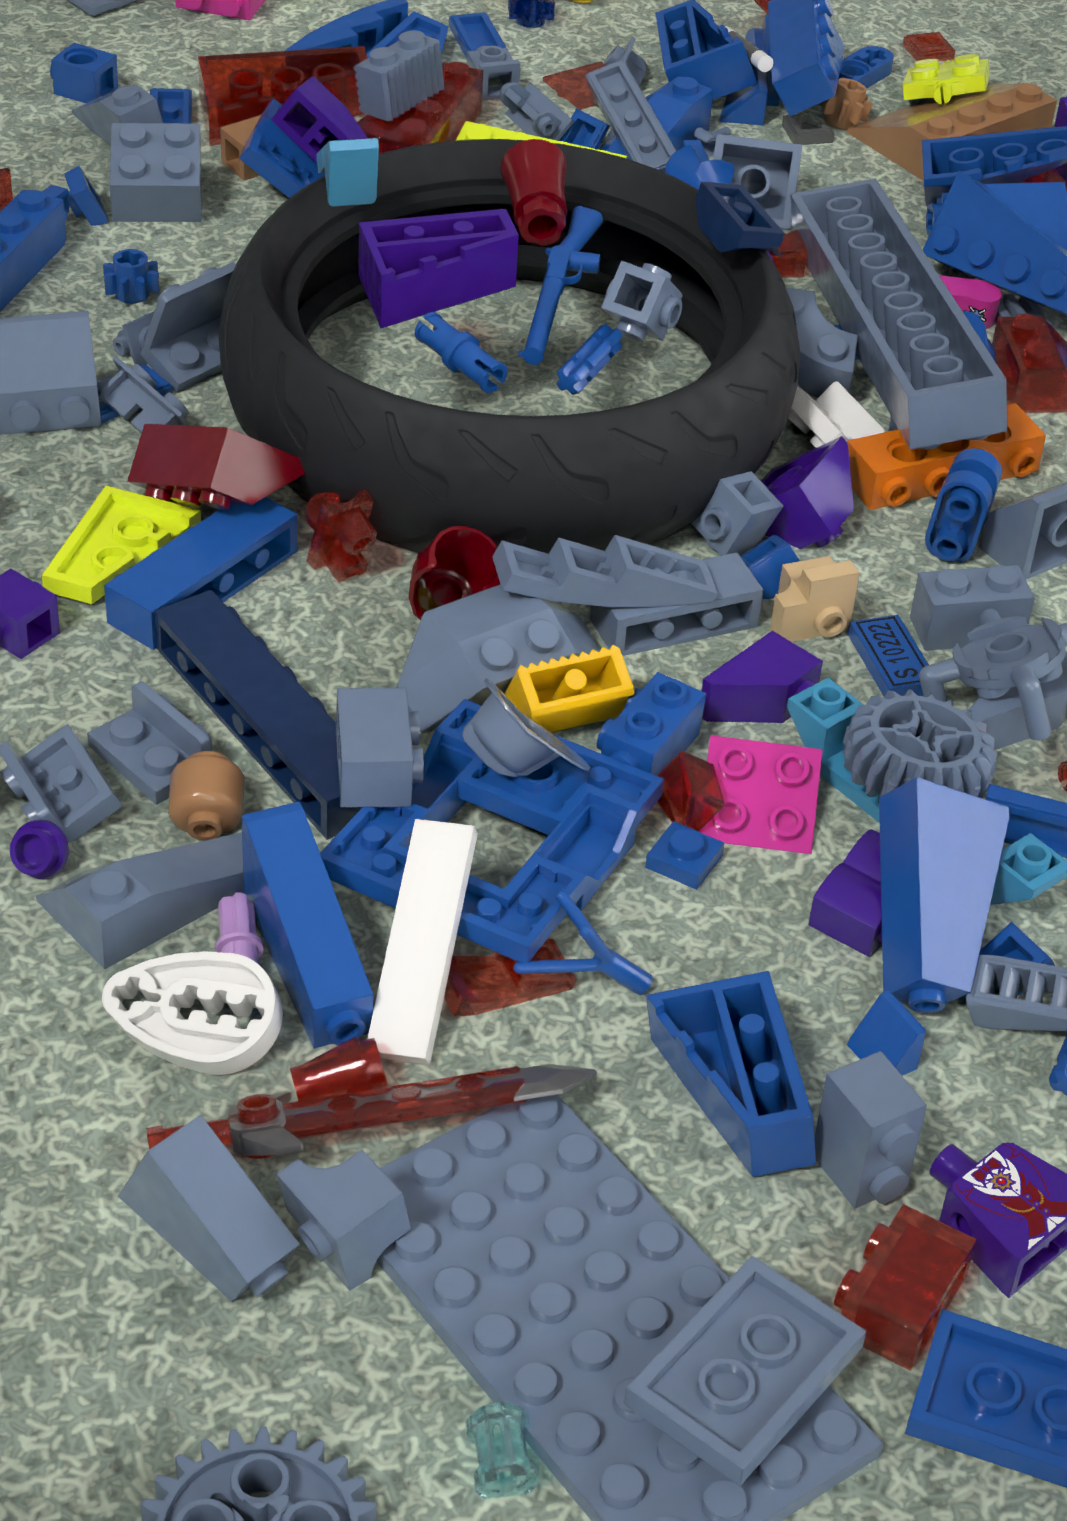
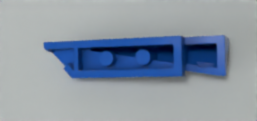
M765 15L762 28L750 29L745 39L771 57L769 15ZM751 64L758 84L727 94L719 122L764 125L766 106H779L780 97L772 84L771 70L762 72Z

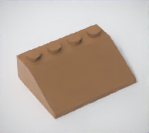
M1034 84L987 85L986 91L954 95L946 104H944V101H942V104H938L934 98L926 99L847 128V133L924 181L922 140L1052 128L1057 100L1044 93L1039 86Z

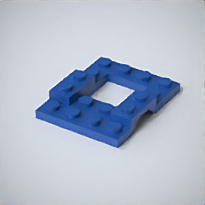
M464 699L434 731L423 757V783H412L411 807H362L320 854L331 881L396 908L415 819L448 823L466 802H470L549 835L504 889L469 874L457 935L513 960L527 964L567 915L566 911L557 901L556 893L560 890L566 891L580 911L584 909L634 846L636 828L661 798L664 779L559 736L556 737L590 766L589 771L583 770L559 756L526 776L512 777L499 774L488 767L463 739L462 732L464 727L481 707L479 704Z

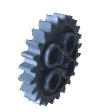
M266 1426L260 1427L254 1444H244L241 1435L236 1429L229 1432V1448L221 1451L208 1439L201 1440L202 1460L196 1463L184 1455H177L175 1457L177 1479L157 1475L155 1478L156 1499H145L141 1503L142 1521H376L375 1502L365 1501L366 1481L363 1477L348 1479V1459L345 1456L338 1457L325 1464L324 1441L320 1439L313 1443L305 1452L298 1450L297 1431L290 1430L280 1445L271 1444ZM257 1491L272 1493L267 1497L260 1498L249 1496V1494Z

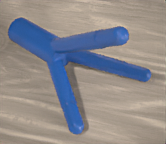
M564 890L558 891L556 893L557 901L578 928L580 936L595 953L593 958L529 961L527 964L516 962L513 967L514 971L517 974L601 971L634 993L643 995L651 986L652 975L608 948L567 892Z

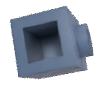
M750 471L720 479L709 503L701 515L692 521V525L702 534L707 545L721 556L736 552L740 554L758 545L783 508V505Z

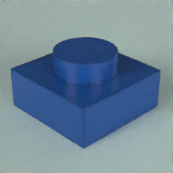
M80 165L64 173L70 190L68 191L67 202L75 216L78 218L84 214L91 226L102 225L109 220L101 198Z
M673 821L648 852L645 868L697 890L723 856L725 842Z

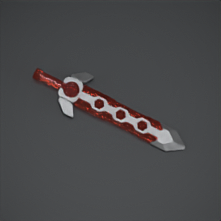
M556 1064L527 1068L515 1066L288 1103L291 1098L290 1092L270 1095L256 1094L241 1099L235 1106L227 1110L228 1118L206 1122L224 1145L232 1144L233 1152L244 1154L248 1158L262 1159L274 1155L303 1151V1142L299 1140L302 1138L524 1103L527 1099L563 1094L596 1076L597 1071L595 1069ZM163 1125L146 1128L149 1150L185 1125L163 1128Z

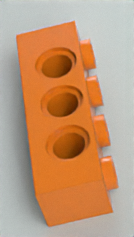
M1016 403L1007 405V432L991 434L982 440L964 439L943 443L934 449H909L899 429L848 440L852 490L869 510L886 506L897 507L905 502L929 496L937 497L955 457L960 452L972 448L985 450L999 461L1002 468L1001 480L1015 476L1025 477L1039 470L1046 434Z

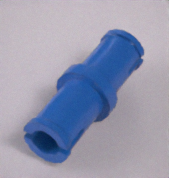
M430 312L423 316L426 321L434 326L432 330L419 320L415 328V338L440 355L443 365L454 373L462 372L486 393H492L499 389L495 383L488 379L490 375L501 384L505 382L508 373L507 366L481 349L478 339L469 332H459L436 312Z

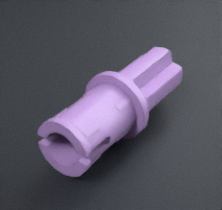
M235 892L233 896L222 897L218 904L220 938L215 943V952L239 954L259 964L258 960L263 955L264 946L261 938L256 935L253 902L247 900V895L242 892Z

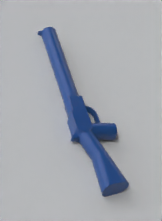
M582 206L575 207L572 211L566 238L559 246H554L551 249L546 248L545 253L549 256L546 275L525 348L518 352V357H523L525 362L530 365H538L543 360L564 286L579 282L582 272L598 274L600 254L579 252L603 223L601 213L596 210ZM569 270L578 272L575 276L567 277Z

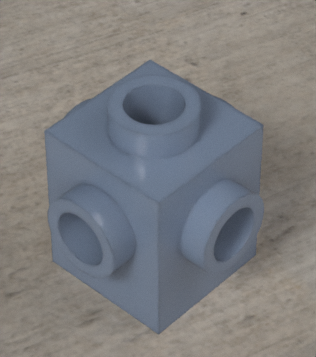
M621 261L614 279L608 286L601 308L618 324L616 328L624 336L640 342H644L646 335L663 341L668 328L672 329L679 320L682 311L681 298L683 294L670 281L672 275L669 272L644 263L641 268Z

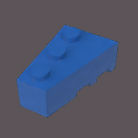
M689 0L655 13L664 71L669 82L678 76L693 78L698 84L714 89L712 100L758 84L743 41L738 37L733 39L728 29L723 24L718 26L713 16L695 0Z
M769 971L646 995L652 1042L751 1176L755 1177L815 1165L813 1114Z

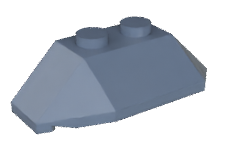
M500 584L424 612L396 688H406L408 710L419 711L420 732L422 734L437 728L464 699L482 706L492 693L484 682L486 678L505 693L520 665L528 668L530 663L538 666L541 660L549 663L551 658L559 661L561 656L569 659L571 654L579 657L582 651L589 655L592 649L600 652L581 617L554 601L503 591Z

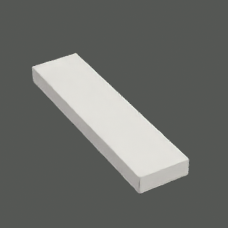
M415 819L365 1047L368 1056L430 1065L478 835L475 827L472 825Z

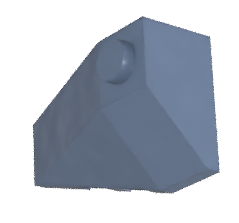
M242 832L127 858L85 870L37 895L36 901L104 969H107L217 909L222 897L233 896L235 892L244 893Z

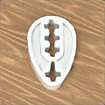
M203 951L177 953L150 959L114 974L107 981L102 992V1003L105 1010L134 1042L152 1054L180 1067L209 1075L232 1074L256 1063L272 1047L282 1025V1002L268 974L255 961L234 953ZM141 990L148 1001L133 1002L130 1010H127L122 1004L123 1000L134 999L137 991ZM195 999H199L205 1010L209 1012H220L224 1003H228L233 1013L237 1016L248 1017L252 1013L253 1008H257L262 1018L261 1020H251L247 1029H243L237 1018L232 1015H221L218 1023L214 1024L208 1014L200 1010L192 1011L188 1019L185 1020L180 1013L181 1007L191 1008Z

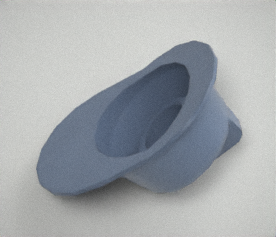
M488 678L484 680L492 693L464 727L462 735L467 745L488 767L503 775L512 777L526 776L561 756L583 770H590L588 763L573 749L519 711Z

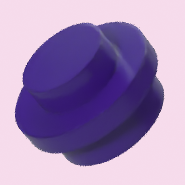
M34 820L25 823L17 830L10 843V857L14 866L20 872L37 879H46L57 875L64 868L69 855V846L65 834L56 824L48 820Z

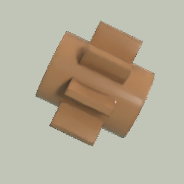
M840 78L838 80L836 96L818 104L824 107L822 113L826 114L825 121L831 126L847 130V128L854 126V124L858 125L859 121L866 122L873 104L867 101L869 97L866 94L867 88L855 80Z

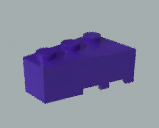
M498 209L359 222V277L380 328L516 287L519 234L507 210Z

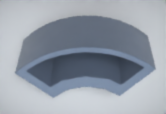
M785 287L794 307L800 346L799 387L810 396L819 398L833 382L837 381L849 392L854 370L858 335L840 330L824 318L817 307L815 291Z

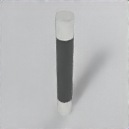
M725 26L733 39L738 37L743 41L752 65L762 72L771 70L773 59L730 27Z

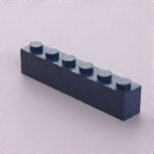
M212 590L155 610L156 649L292 802L300 801L306 817L325 839L328 840L335 837L362 807H340L336 722L327 714L323 703L317 697L309 695L298 683L293 671L288 666H282L269 652L265 641L260 636H254L241 622L237 611L231 606L227 607Z

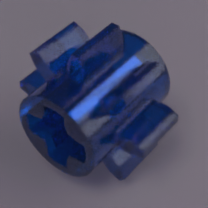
M508 0L509 19H516V22L523 27H541L545 24V19H555L556 2L554 0Z

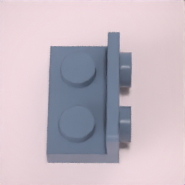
M141 681L132 686L133 709L88 732V746L157 805L169 798L171 772L176 765L194 753L212 751L213 747L207 731L200 724L192 723L174 707L165 695H159Z

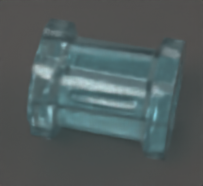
M508 1402L491 1403L478 1408L474 1414L466 1419V1435L470 1442L475 1444L478 1468L473 1475L474 1489L479 1496L485 1499L526 1495L538 1484V1468L534 1461L528 1458L525 1435L530 1428L529 1415L525 1408L512 1405ZM499 1425L501 1432L494 1433L493 1427ZM503 1471H510L508 1479L504 1478Z

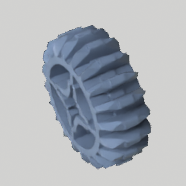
M910 689L904 696L888 690L884 698L871 696L866 705L858 706L856 713L851 718L850 725L847 726L843 739V744H845L843 749L845 757L844 768L852 772L853 783L866 786V796L881 797L918 777L982 798L983 794L988 791L997 766L995 761L998 753L994 750L995 738L986 733L987 724L982 721L972 720L971 710L955 708L953 700L946 702L936 700L932 693L927 697L917 696Z

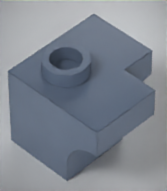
M360 1150L343 1163L330 1168L311 1167L297 1159L276 1174L286 1209L300 1225L297 1229L303 1243L318 1261H324L349 1291L372 1278L373 1267L382 1252L395 1240L411 1230L403 1193L363 1150Z

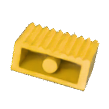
M612 645L609 650L602 647L600 652L592 649L589 655L582 651L579 657L571 654L569 659L561 656L559 661L551 658L549 663L541 660L538 666L530 663L528 668L520 665L504 694L519 711L552 733L608 720L609 718H617L622 713V709L625 708L629 696L634 695V686L620 648Z

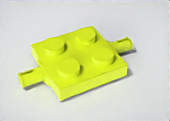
M967 54L955 57V60L952 59L951 63L947 60L944 64H939L938 59L917 61L914 63L915 67L908 68L902 84L904 100L934 98L938 104H942V101L946 104L954 95L986 91L990 76L989 59L979 60L978 54Z

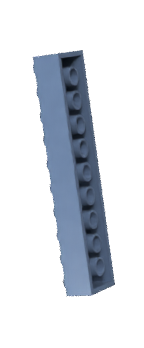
M877 179L791 193L793 242L843 331L858 335L856 354L909 449H934L943 443L964 439L982 440L991 434L1007 432L1006 377Z

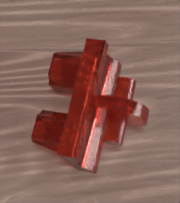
M366 489L359 491L354 499L347 503L340 501L339 495L334 492L320 493L313 496L306 506L305 518L308 525L314 530L306 562L314 570L327 566L339 583L354 575L366 573L368 563L361 552L372 546L377 536L376 530L369 521L374 500Z

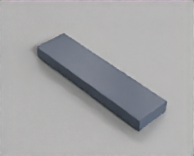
M620 60L585 74L588 88L628 159L666 173V164L676 150L625 61Z

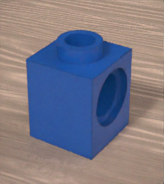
M72 43L51 59L50 75L53 79L54 94L82 103H88L100 96L118 89L117 55L78 43Z

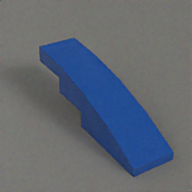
M386 0L337 18L301 38L285 50V85L290 88L303 84L312 76L318 80L353 70L358 64L359 58L366 55L408 17V2L405 0Z

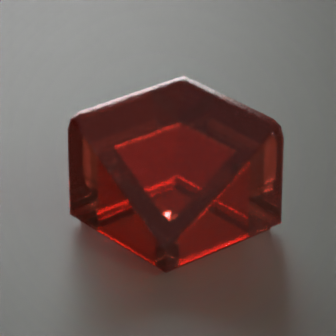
M797 229L785 234L781 246L778 248L783 255L782 257L768 251L782 278L804 277L807 248Z
M681 751L657 775L664 779L662 796L657 802L671 822L675 821L700 831L725 806L714 764Z

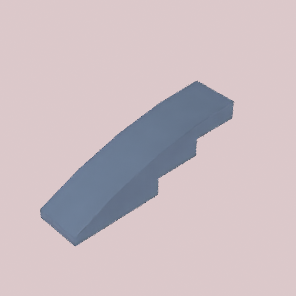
M614 535L605 551L558 538L549 554L501 541L492 556L503 591L554 602L602 607H666L713 602L718 595L705 561Z

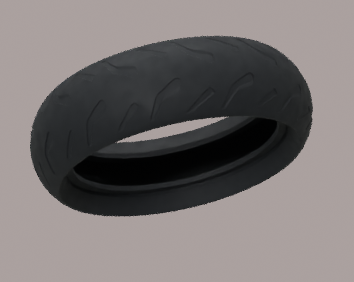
M472 139L405 147L379 154L377 198L374 203L330 206L327 199L326 178L324 175L282 203L257 230L236 263L223 301L219 331V350L223 380L237 421L247 436L299 457L305 474L287 485L303 500L328 517L382 542L419 553L432 542L439 532L453 526H467L487 535L497 547L501 541H505L548 554L558 538L603 551L606 550L614 535L651 545L692 526V521L701 515L712 498L720 479L750 471L755 474L767 460L786 425L798 386L800 346L793 304L785 288V283L767 251L747 248L736 252L720 253L699 228L695 201L698 189L653 167L620 156L558 143L553 144L562 150L567 162L565 176L566 226L561 231L560 239L553 244L541 246L537 243H528L521 236L519 227L515 222L509 191L500 171L501 162L506 152L514 145L525 140ZM577 206H582L600 212L603 217L602 225L579 251L600 254L598 274L582 272L579 282L565 286L606 295L608 286L614 279L621 261L641 268L644 263L669 272L672 275L670 281L683 294L681 298L682 311L675 327L699 343L711 365L695 382L663 396L633 405L570 415H497L427 404L364 383L324 361L315 352L308 339L323 320L342 309L368 299L359 277V222L506 209L519 234L516 279L544 282L549 258L545 253L546 248L551 249L554 246L560 245L568 234L573 209ZM569 270L567 277L575 276L578 272Z

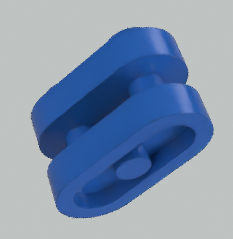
M972 448L960 452L955 457L947 478L943 482L937 496L925 535L926 547L932 555L946 561L961 563L973 554L980 534L986 524L1002 477L1001 465L991 453L982 449Z

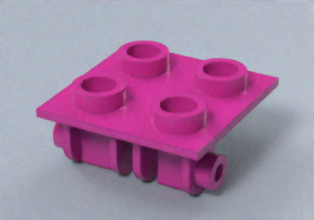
M710 735L698 831L725 842V844L812 854L823 749Z

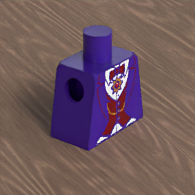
M1014 1143L1000 1144L978 1163L954 1144L944 1148L935 1158L929 1174L948 1189L938 1224L1008 1298L1067 1250V1173Z

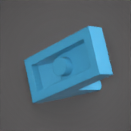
M378 138L329 141L316 154L318 173H325L329 205L334 207L374 203L377 198Z

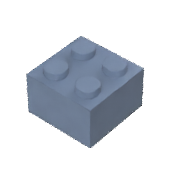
M111 123L110 197L112 222H201L202 162L200 124Z

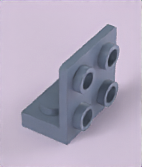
M234 262L218 269L211 267L202 272L196 279L181 286L179 284L171 285L157 298V306L152 321L146 330L147 335L140 355L157 374L173 386L175 393L222 371L219 350L220 321L227 287L236 266Z

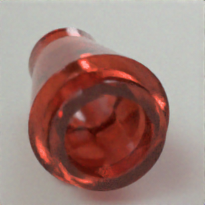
M356 1036L302 1065L290 1068L299 1105L346 1096L370 1097L374 1096V1090L388 1087L375 1038L359 1042Z

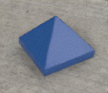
M576 108L571 117L574 123L559 141L598 149L610 125Z

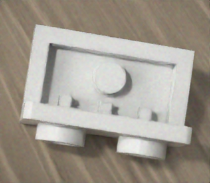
M833 382L817 400L797 386L788 418L805 434L810 430L815 433L810 442L816 448L841 436L847 442L848 440L887 432L839 382Z

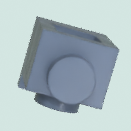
M481 46L475 51H467L466 78L479 101L501 99L500 90L502 86L488 88V79L499 78L503 85L506 83L519 84L520 62L518 59L513 60L507 48Z

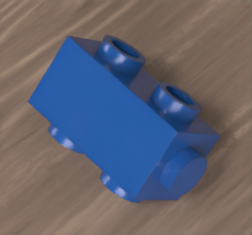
M657 672L643 689L636 688L634 690V695L629 696L624 710L616 719L609 718L605 722L598 735L597 749L601 750V754L663 778L700 734L706 693Z

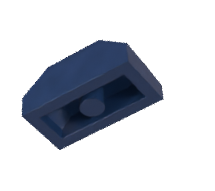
M701 181L695 198L699 228L720 253L753 248L783 256L778 248L781 246L785 233L743 185Z

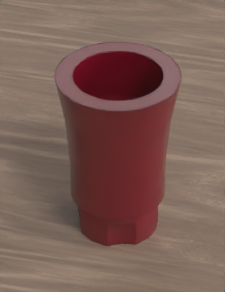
M541 139L525 140L511 147L502 159L500 171L509 191L514 219L519 227L521 236L528 243L532 242L545 246L559 240L561 231L566 226L565 176L567 162L564 153L558 146Z

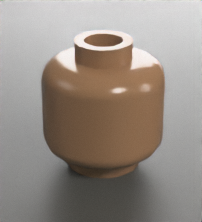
M202 751L192 754L187 759L178 763L171 772L169 818L177 828L198 840L218 838L222 833L234 830L242 821L244 774L236 764L223 754L214 751Z

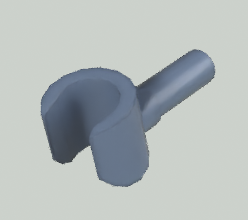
M701 127L695 130L694 135L701 140L708 157L714 155L717 134L731 135L729 127L721 128L715 132H708Z

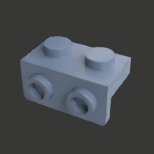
M69 724L62 727L22 757L7 741L0 745V754L7 764L0 773L20 799L24 796L28 798L29 801L21 807L30 821L48 820L53 822L63 831L68 843L77 840L123 806L85 745Z

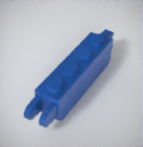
M50 185L42 192L22 190L0 212V312L65 245V222L68 219L69 213L67 188Z

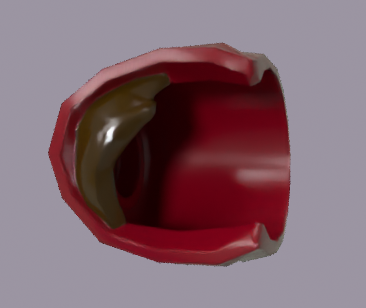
M453 526L439 532L432 542L418 553L413 564L408 597L413 614L421 620L426 611L500 585L492 558L498 547L493 540L481 531L467 526Z

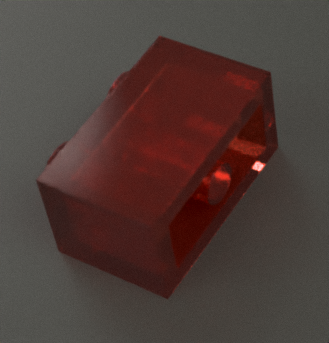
M903 1204L889 1227L882 1223L876 1226L863 1254V1259L867 1262L860 1272L852 1268L848 1270L837 1290L833 1305L842 1309L841 1315L866 1330L864 1348L911 1371L934 1333L942 1309H948L966 1279L977 1239Z

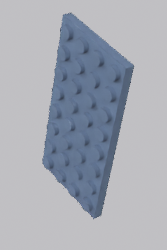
M557 1094L514 1101L513 1097L380 1167L403 1193L411 1230L390 1244L379 1256L377 1263L591 1521H783L881 1456L884 1443L830 1385L741 1486L731 1481L624 1404L626 1387L729 1280V1277Z

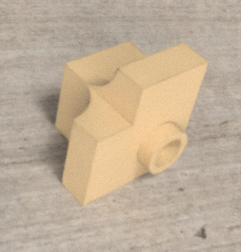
M830 556L783 564L778 594H775L770 632L773 630L793 642L819 636L833 637L841 632L848 631L849 623L852 620L860 574L852 561L834 563Z

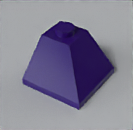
M843 436L771 469L761 480L783 505V508L765 533V536L778 535L791 546L799 549L814 543L820 548L834 541L843 532L841 528L842 523L854 510L848 444Z

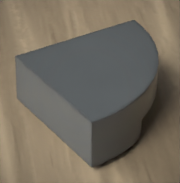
M783 115L782 126L793 144L833 143L835 133L826 124L821 122L820 127L804 123V116Z

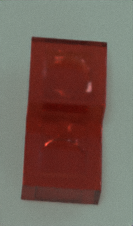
M547 939L530 961L565 959L554 939ZM497 952L493 956H452L444 998L453 1016H473L572 990L577 980L572 972L517 974L513 967L518 961Z

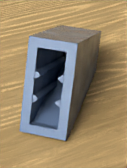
M201 1115L148 1150L118 1195L125 1204L230 1301H234L249 1289L256 1298H259L290 1273L284 1263L299 1247V1242Z

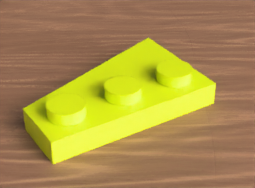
M105 486L42 574V586L58 596L93 604L105 595L104 585L139 563L154 551L165 546L189 528L200 523L201 510Z

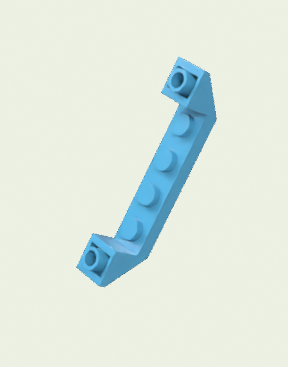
M829 677L788 698L787 708L804 747L823 749L820 776L879 822L880 797L866 796V786L853 783L852 772L844 768L845 757L843 749L845 744H843L845 732L858 706L864 704ZM1029 833L1002 850L990 905L1033 899L1067 878V861L1033 834Z

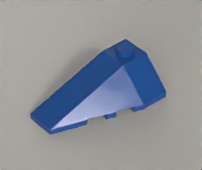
M1067 126L922 140L926 206L937 204V198H941L942 193H949L958 171L965 173L982 184L1018 183L1066 164Z

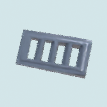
M979 955L971 993H968L966 996L967 1007L974 1026L986 1029L1067 1031V968L1003 956ZM1000 991V994L995 995V992ZM1018 991L1026 992L1025 1000L1017 999ZM1044 992H1053L1051 1005L1042 1003Z

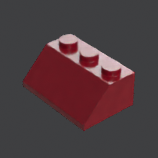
M144 424L127 482L144 488L145 496L172 503L176 501L196 508H200L203 503L217 509L229 510L231 503L253 505L304 475L305 472L299 457L228 427Z

